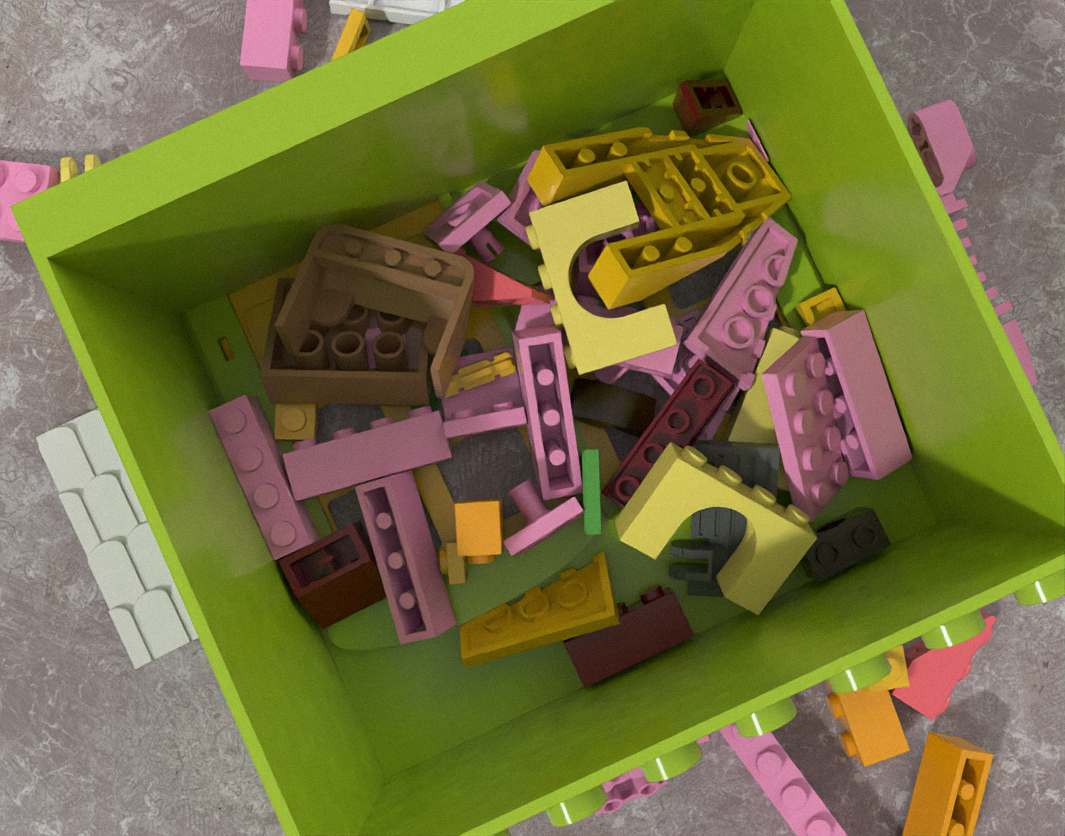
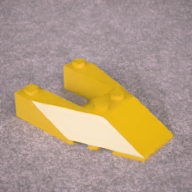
M637 127L543 145L527 178L528 183L543 207L627 180L630 192L635 191L661 229L660 231L609 243L605 246L588 274V278L608 310L641 301L722 258L792 198V195L750 138L707 134L705 139L689 138L686 131L671 130L669 135L652 134L648 127Z

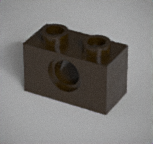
M858 506L813 529L817 539L800 560V564L807 577L821 581L892 544L874 509Z

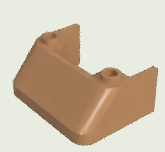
M339 223L327 224L315 233L274 326L288 355L297 357L311 323L327 327L336 326L348 317L353 304L425 323L427 326L423 334L426 350L434 356L430 371L435 395L438 398L444 399L465 343L475 285L474 268L468 259L460 255Z

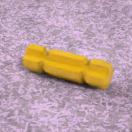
M508 351L493 355L494 360L488 361V358L458 368V373L452 376L445 398L460 394L459 389L464 388L465 391L495 381L494 376L500 375L503 378L514 374L516 368L511 354Z

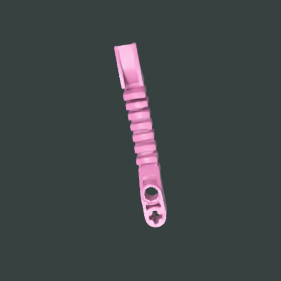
M947 99L910 113L908 116V129L949 217L968 207L965 198L956 201L953 191L962 172L975 166L976 153L957 105L952 100ZM966 218L952 223L957 233L969 227ZM969 237L961 239L965 249L972 246ZM974 254L969 256L972 265L978 264ZM983 271L977 273L981 282L987 280ZM995 286L985 290L989 299L999 295ZM1010 300L993 305L997 316H1000L1013 309ZM1016 319L1005 324L1001 323L1030 385H1036L1037 381L1031 357Z

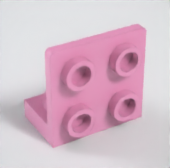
M505 348L459 357L453 375L458 373V368L488 358V361L494 360L493 355L508 351L511 354L516 368L513 349ZM517 368L514 374L503 378L500 375L494 376L495 381L465 391L464 388L459 389L460 394L442 399L446 421L443 422L446 439L452 440L526 426L527 421Z

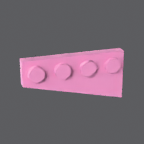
M771 218L767 219L752 232L681 342V344L743 391L752 387L755 378L753 371L757 358L762 356L766 343L763 339L768 323L774 318L777 308L775 301L780 287L785 283L798 241L797 238Z

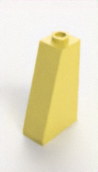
M780 326L779 330L773 328L765 333L763 340L766 343L762 356L757 358L753 371L755 378L752 387L745 391L742 390L722 441L778 444L762 373L802 338L801 332L790 327ZM780 452L777 490L790 494Z

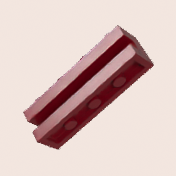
M698 358L601 493L624 509L668 444L672 442L682 449L686 445L693 447L695 441L699 439L737 386Z

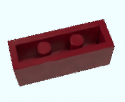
M661 585L649 588L639 594L640 601L626 606L625 602L618 603L617 609L620 620L618 625L563 640L584 688L695 636L674 591L670 587L662 589Z

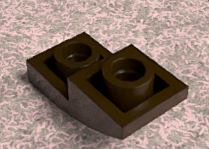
M584 378L574 379L570 396L573 419L599 429L609 426L638 438L643 435L653 421L657 399L636 391Z

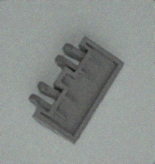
M715 440L695 441V449L707 458L706 462H713L712 466L717 469L721 465L730 468L742 478L741 483L752 489L755 485L761 486L777 498L780 458L779 444ZM710 507L693 513L691 537L708 538L709 541L674 540L670 543V554L677 557L708 559L707 564L688 562L670 564L669 577L680 581H689L688 595L724 597L716 576L742 542L747 526L746 517L740 512L726 507Z

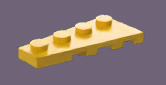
M602 551L593 556L594 562L577 571L575 567H572L560 573V580L543 589H540L537 585L524 592L525 596L511 606L503 603L459 626L461 660L467 668L620 624L609 560L605 552Z

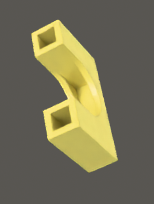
M627 180L529 212L532 224L525 226L532 250L540 248L545 264L539 265L538 270L544 289L552 288L557 304L551 305L550 309L556 328L558 330L565 328L569 344L563 345V352L569 369L577 368L579 375H584L677 345L665 303L619 318H603L593 315L582 308L572 292L571 273L573 265L585 248L599 240L639 228L640 221Z
M670 442L615 520L620 541L656 559L681 523L693 513L710 507H726L740 512L746 517L747 521L744 538L717 574L716 579L725 598L759 615L816 541L817 536L808 524L810 521L809 516L794 505L789 504L785 508L776 503L777 499L761 486L755 485L752 489L741 483L742 478L730 468L721 465L717 469L706 462L707 458L697 449L689 445L682 449Z

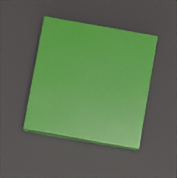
M589 449L582 452L584 532H586V535L602 533L599 449Z

